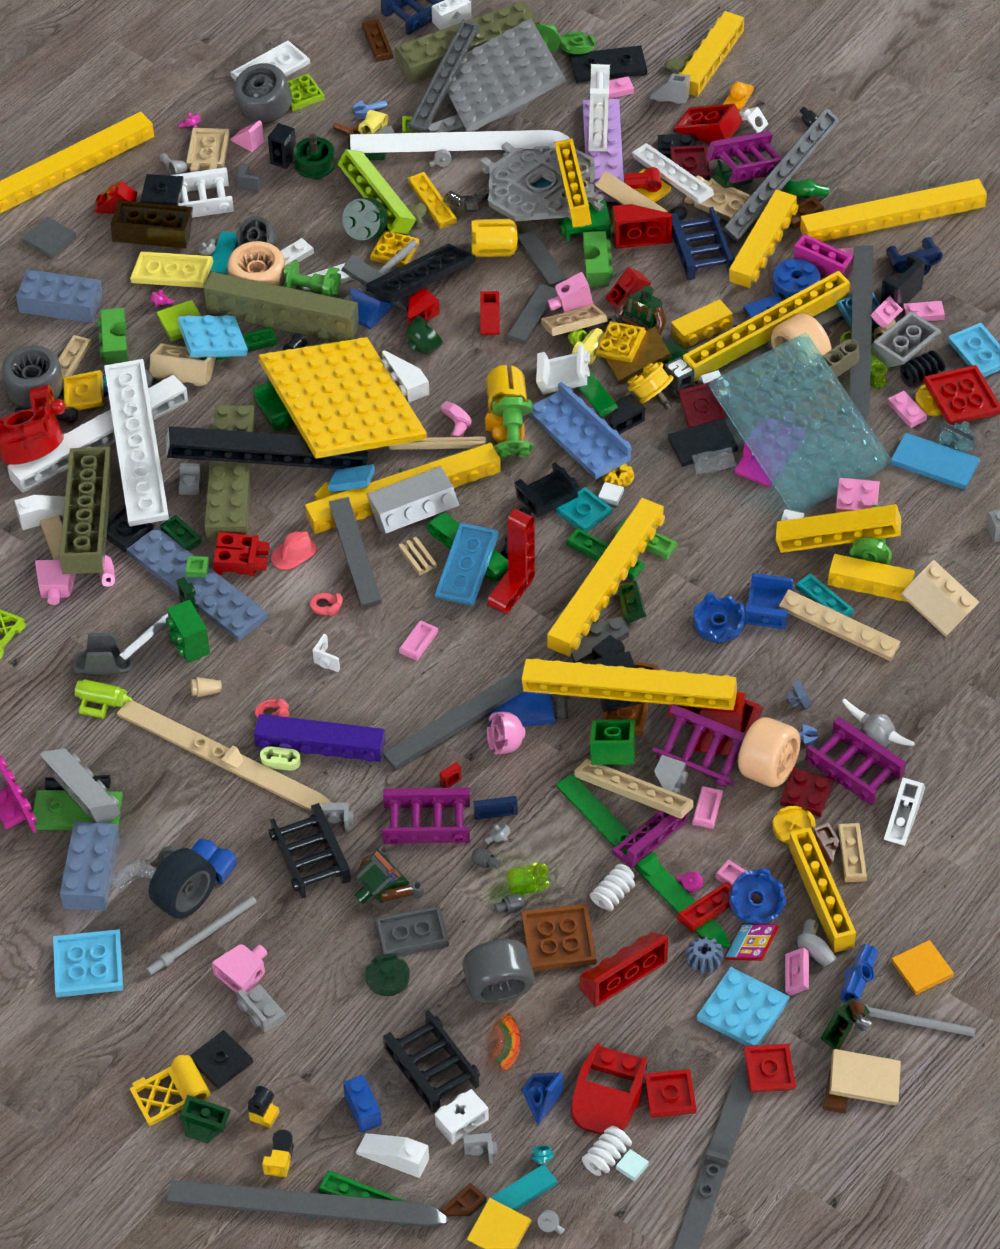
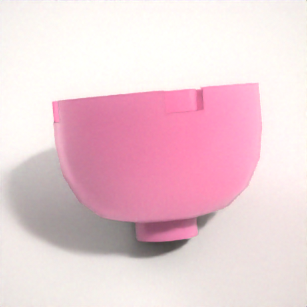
M509 712L492 713L488 720L492 721L491 727H487V740L490 749L493 750L495 748L496 752L494 754L514 752L525 738L524 726H522L517 716Z

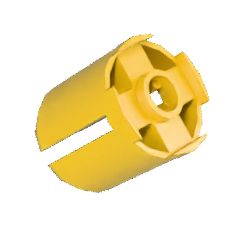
M511 219L472 220L471 253L476 257H511L515 254L518 247L517 225Z
M499 365L491 369L486 379L488 410L491 414H493L492 403L496 401V404L500 403L501 398L522 397L523 402H527L525 377L522 371L512 365L509 367L508 373L507 365Z

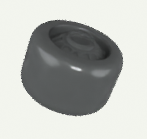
M268 63L252 65L243 70L235 81V99L242 114L252 122L259 120L262 123L273 122L281 118L291 106V88L283 71L275 65Z
M36 345L24 346L11 352L3 362L2 377L5 392L8 398L16 405L31 408L29 391L48 384L52 388L54 400L60 395L63 388L61 365L58 357L50 349Z
M498 939L485 942L471 949L463 959L462 966L469 994L478 1002L493 1004L515 999L529 991L534 983V972L529 952L520 941Z

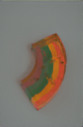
M509 1012L492 1025V1030L497 1035L498 1043L491 1052V1058L505 1071L509 1070L515 1063L521 1048L520 1029L516 1020Z

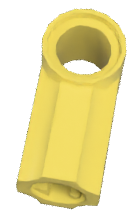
M370 109L365 120L359 124L358 131L361 134H374L378 129L385 125L387 126L388 115Z
M599 328L592 329L582 342L578 341L575 344L572 354L577 353L578 345L582 344L585 351L588 350L590 354V362L588 364H592L596 358L595 352L604 335L603 331Z

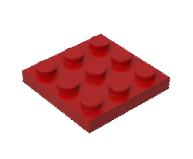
M977 365L925 376L923 380L945 421L950 426L1000 415V404Z

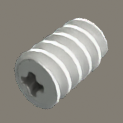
M617 864L615 869L604 878V881H601L599 886L589 894L591 900L600 908L611 912L614 906L619 904V900L625 897L624 894H628L630 888L635 886L632 870L624 864Z
M610 1126L599 1137V1140L593 1144V1147L588 1150V1154L582 1157V1162L591 1173L601 1176V1171L604 1173L610 1171L609 1166L613 1167L615 1165V1160L621 1158L620 1153H625V1146L630 1147L632 1141L621 1129L616 1126Z

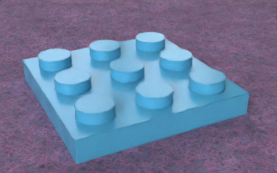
M206 315L178 317V326L190 357L247 356L248 349L235 316Z
M120 929L53 936L56 997L124 990Z
M730 967L698 1013L697 1021L745 1046H758L762 1043L788 1004L790 996Z

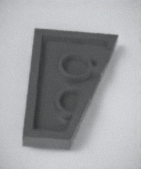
M623 616L592 623L588 635L583 636L579 648L571 654L573 662H581L587 657L592 658V648L609 635L620 641L629 637V630Z

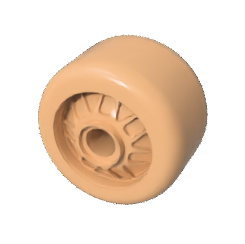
M253 241L242 244L231 253L228 259V275L282 287L286 282L283 254L270 243Z
M797 314L776 326L772 331L771 344L774 354L781 366L792 376L832 350L825 330L815 318L808 314Z
M768 717L756 720L747 731L739 751L738 767L740 773L750 780L769 787L782 785L790 776L799 755L801 739L797 729Z

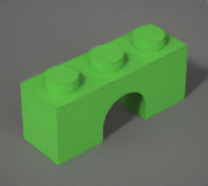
M606 231L583 232L586 280L589 286H609V278H613V267L609 266V264H612L611 252L608 253V250H611L610 239H606Z
M124 308L101 310V318H98L99 330L102 329V332H98L99 343H103V346H99L100 358L104 357L105 365L128 362L126 336H120L127 335Z

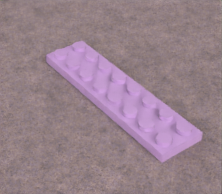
M609 99L607 151H588L590 100H583L585 154L594 158L595 185L605 171L624 182L619 99ZM595 188V193L602 195L606 202H616Z

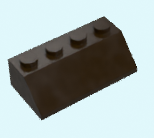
M119 200L111 221L112 242L186 249L190 239L193 207Z

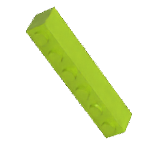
M345 149L337 163L364 198H374L385 207L388 216L387 228L391 232L408 234L416 218L363 152Z

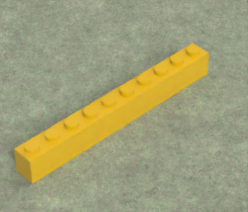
M142 112L136 113L1 180L0 214L153 138V123Z
M980 179L969 180L801 216L800 231L802 235L805 234L824 242L984 208L987 193Z
M837 271L683 355V360L695 371L694 382L698 381L701 375L714 372L769 342L774 328L793 316L808 314L814 317L836 305L837 301L847 298L849 296L850 282L840 271Z
M488 443L371 482L366 488L347 490L305 504L306 518L314 534L326 532L336 528L329 507V501L349 497L355 519H364L373 515L367 493L439 466L442 467L453 488H457L458 486L501 472L500 457L492 443Z
M641 498L547 634V648L569 657L574 650L579 648L583 636L588 635L591 624L598 620L602 608L607 607L611 595L616 594L621 580L624 581L630 567H634L639 554L644 553L647 542L654 538L658 526L661 527L665 520V515H663L664 506Z
M526 659L521 679L524 692L674 704L723 710H734L737 694L736 677L728 675L717 676L684 671L672 672L645 668H626L624 666H605L602 664L592 665L581 662L569 663L559 660Z

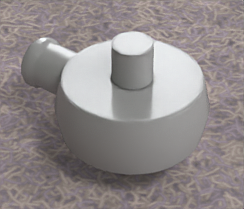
M445 149L438 150L435 153L434 160L429 162L430 166L438 165L445 167L449 165L452 159L450 152Z
M210 239L207 243L202 242L200 244L202 247L198 251L201 256H212L216 249L214 245L216 241Z
M505 823L494 824L490 836L485 838L486 843L506 841L508 839L507 836L510 834L509 826Z
M545 1210L538 1215L537 1224L542 1231L552 1232L555 1230L559 1235L564 1232L565 1229L559 1225V1217L554 1211Z

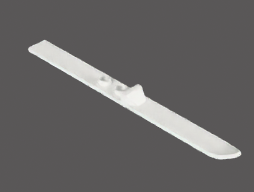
M553 130L351 134L350 148L351 150L363 153L433 152L441 149L447 151L503 150L502 145L506 142L514 148L534 149V147L539 146L555 148L554 142L570 139V137Z

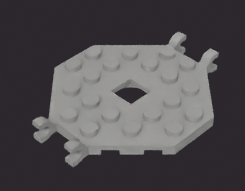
M506 142L502 145V149L506 152L499 161L493 163L487 157L480 160V163L485 166L482 172L490 174L488 203L492 209L515 222L566 217L571 220L555 148L539 146L534 147V150L524 151L523 148H514ZM575 148L588 203L590 202L597 211H601L605 207L604 204L600 203L603 200V196L595 193L594 158ZM542 177L552 182L551 185L543 188L532 186L534 182Z

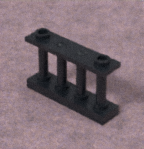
M319 803L311 805L312 814L309 815V818L278 828L275 819H271V829H268L272 842L276 841L292 875V886L295 892L299 891L302 898L306 897V885L323 879L340 876L343 884L351 881L349 865ZM310 826L317 827V834L286 845L283 838L284 835ZM319 842L320 844L324 843L326 846L324 851L296 861L293 860L290 852ZM325 859L333 861L331 868L301 878L298 871L299 868Z
M428 1010L425 1012V1025L401 1039L395 1038L389 1032L383 1036V1044L386 1052L431 1112L435 1113L441 1107L440 1099H442V1095L468 1080L475 1089L478 1088L480 1073L474 1064L471 1065L445 1032L439 1017L433 1016ZM431 1031L438 1039V1041L413 1055H408L404 1050L405 1046ZM442 1048H445L451 1056L425 1072L417 1068L418 1062ZM455 1064L463 1072L438 1088L432 1087L429 1083V1079Z

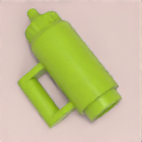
M84 679L83 681L79 680L75 687V697H79L82 700L79 714L104 719L108 706L123 707L126 702H132V698L127 696V691L118 686ZM87 702L102 704V709L86 707Z

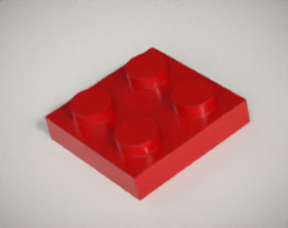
M789 1044L745 1046L743 1048L750 1093L787 1091L796 1088Z
M690 1069L645 1073L650 1118L696 1114L697 1108Z

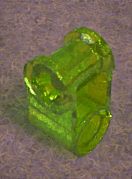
M871 353L870 385L877 389L883 388L887 384L885 375L888 372L886 364L882 363Z
M535 863L509 869L506 872L510 893L524 895L548 888L549 871L547 866L543 863Z

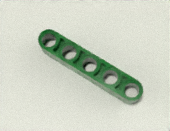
M441 512L428 522L426 527L435 539L451 550L460 523L447 513ZM493 550L485 577L496 582L507 573L508 560L496 550Z

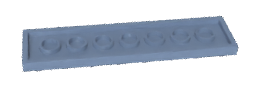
M157 526L126 549L127 555L178 595L177 580L185 577L189 584L192 583L195 588L196 595L194 597L198 604L196 609L238 642L269 618L268 612L209 567L207 578L186 577L187 558L194 555L182 548Z

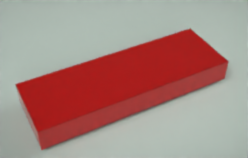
M726 882L678 913L677 920L691 933L730 908L729 891L731 887Z

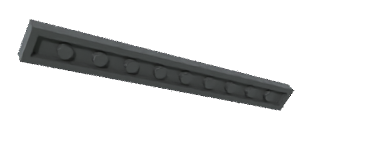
M825 108L722 228L734 242L740 239L762 213L775 190L780 191L840 121L828 108Z

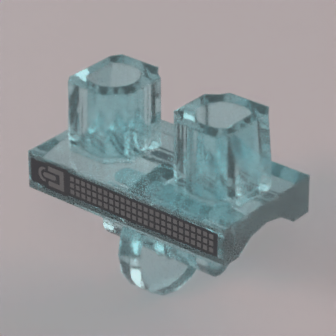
M945 421L941 425L942 432L939 436V443L948 447L954 441L957 443L955 450L964 453L969 449L973 451L976 447V444H974L975 436L972 435L973 431L969 429V422L964 421L961 425L955 423L954 426Z

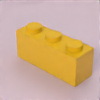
M719 299L671 321V336L681 347L693 346L732 327L733 313Z

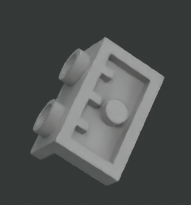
M260 984L245 994L241 989L237 991V1006L243 1013L247 1012L252 1024L256 1028L260 1027L264 1033L286 1019V1013Z

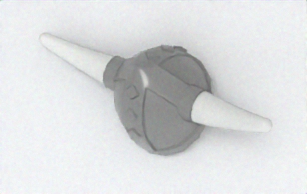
M846 699L842 700L847 709L863 724L861 732L883 747H887L891 742L907 746L915 744L913 741L895 732L894 724L886 714L869 715L853 706Z

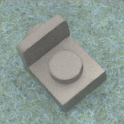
M180 463L179 495H199L201 483L200 465L198 463Z
M349 802L323 803L322 810L327 821L330 823L344 822L345 832H349L350 824H354V813L349 811Z
M491 1133L463 1135L465 1155L471 1154L476 1156L488 1152L489 1164H494L493 1156L498 1155L497 1142L492 1141Z

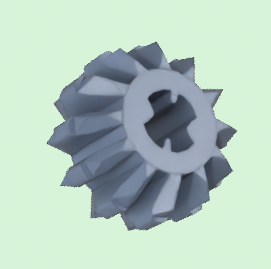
M706 935L701 940L697 936L695 942L690 941L685 951L688 966H692L693 971L700 969L703 974L705 970H708L712 974L714 968L719 969L720 963L723 960L721 944H716L715 938L708 940Z

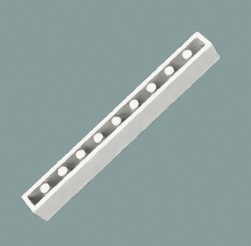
M174 375L148 388L153 421L188 402L187 388ZM111 409L74 430L65 433L62 443L49 454L31 462L8 465L10 480L24 493L68 469L70 448L107 447L116 442Z

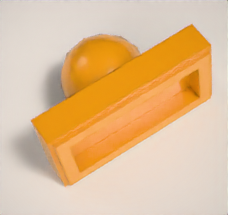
M737 81L731 86L730 93L723 105L735 104L738 112H740L753 93L754 86Z
M487 413L485 417V431L491 432L493 440L497 443L507 441V429L503 427V417ZM524 423L519 428V441H523L525 437Z

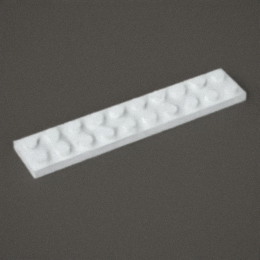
M139 359L105 365L129 526L168 520L169 514L144 361Z

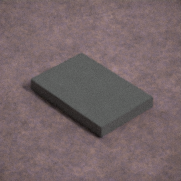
M440 906L375 918L384 959L449 946Z

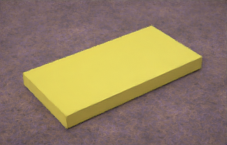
M140 252L130 277L131 283L204 288L214 262L213 256Z

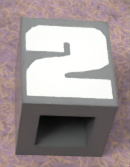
M681 357L665 364L664 371L668 376L672 375L674 377L670 385L677 392L694 385L695 371Z

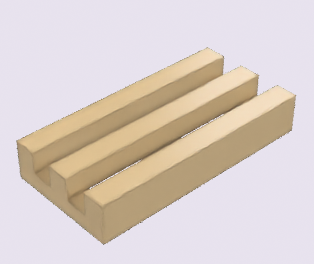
M414 537L413 541H406L405 545L403 543L399 544V550L419 576L437 568V563L417 537ZM407 549H410L412 551V553L415 555V558L424 567L423 569H421V567L418 565V563L415 561V559L412 557V555L409 553Z

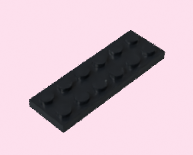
M448 243L367 283L366 291L394 303L420 289L426 288L434 282L440 281V279L448 275H452L462 268H466L475 262V255Z

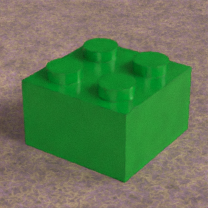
M187 600L167 608L168 617L166 618V623L170 629L168 635L171 642L177 644L176 649L179 656H183L186 662L190 663L209 655L207 628L192 602Z
M635 719L592 720L590 737L591 765L619 764L625 766L634 764L636 749Z

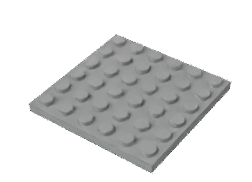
M531 18L467 52L447 93L467 132H473L566 82V79Z

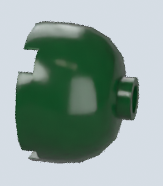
M418 315L410 322L406 329V337L409 340L407 345L413 352L418 350L423 354H429L443 344V340L436 331L430 328L427 322Z

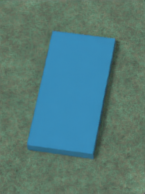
M905 433L891 458L890 464L965 490L980 463V458Z
M460 523L434 595L437 599L474 606L499 536L498 530Z

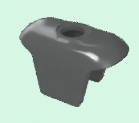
M89 633L87 649L76 655L73 661V669L76 673L83 675H117L130 671L133 666L132 656L129 657L118 667L115 658L124 650L119 648L114 634Z

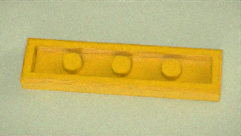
M425 172L408 177L409 185L420 201L426 205L427 211L440 229L457 223V218Z

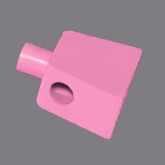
M582 272L555 286L557 296L547 300L551 311L561 307L563 312L593 305L589 284Z
M35 560L41 598H47V602L51 605L59 604L60 598H68L71 595L76 574H62L60 560Z
M240 944L212 962L214 975L236 993L241 989L245 994L253 989L264 975L265 968L262 959L268 953L261 945L256 946L250 951L246 946Z

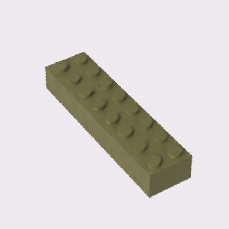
M524 1L468 20L469 22L479 25V30L468 52L503 34L505 31L518 26L523 21L531 18L534 24H540V21ZM461 23L395 46L396 63L411 84L434 76Z
M211 272L204 286L207 315L235 316L236 320L267 328L272 327L273 329L300 333L305 336L335 342L353 340L359 331L358 302Z
M215 405L213 429L255 432L256 417L254 405ZM210 461L205 518L207 542H217L218 532L248 535L253 463Z
M110 447L70 448L60 547L62 574L104 573L112 474Z

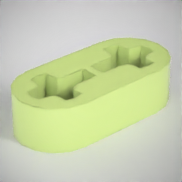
M268 746L260 752L261 763L268 768L293 771L299 768L301 764L300 754L294 749Z

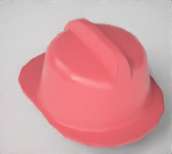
M306 531L292 532L286 536L284 543L273 551L271 562L276 568L281 570L293 569L315 554L317 550L316 544L309 538Z

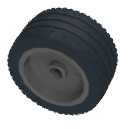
M189 848L174 851L162 861L154 872L148 888L149 898L156 906L176 919L188 917L203 905L212 892L216 881L215 868L204 857Z

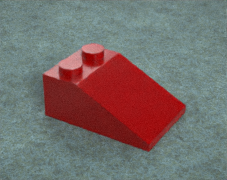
M735 104L689 107L673 129L675 132L684 135H695V139L710 144L712 141L731 138L741 125L742 119Z
M633 204L613 206L612 234L615 249L672 243V213Z

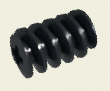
M934 350L923 353L921 356L909 360L900 367L901 377L908 387H912L913 383L918 384L919 380L923 381L925 376L938 374L939 371L943 372L945 370L942 357Z

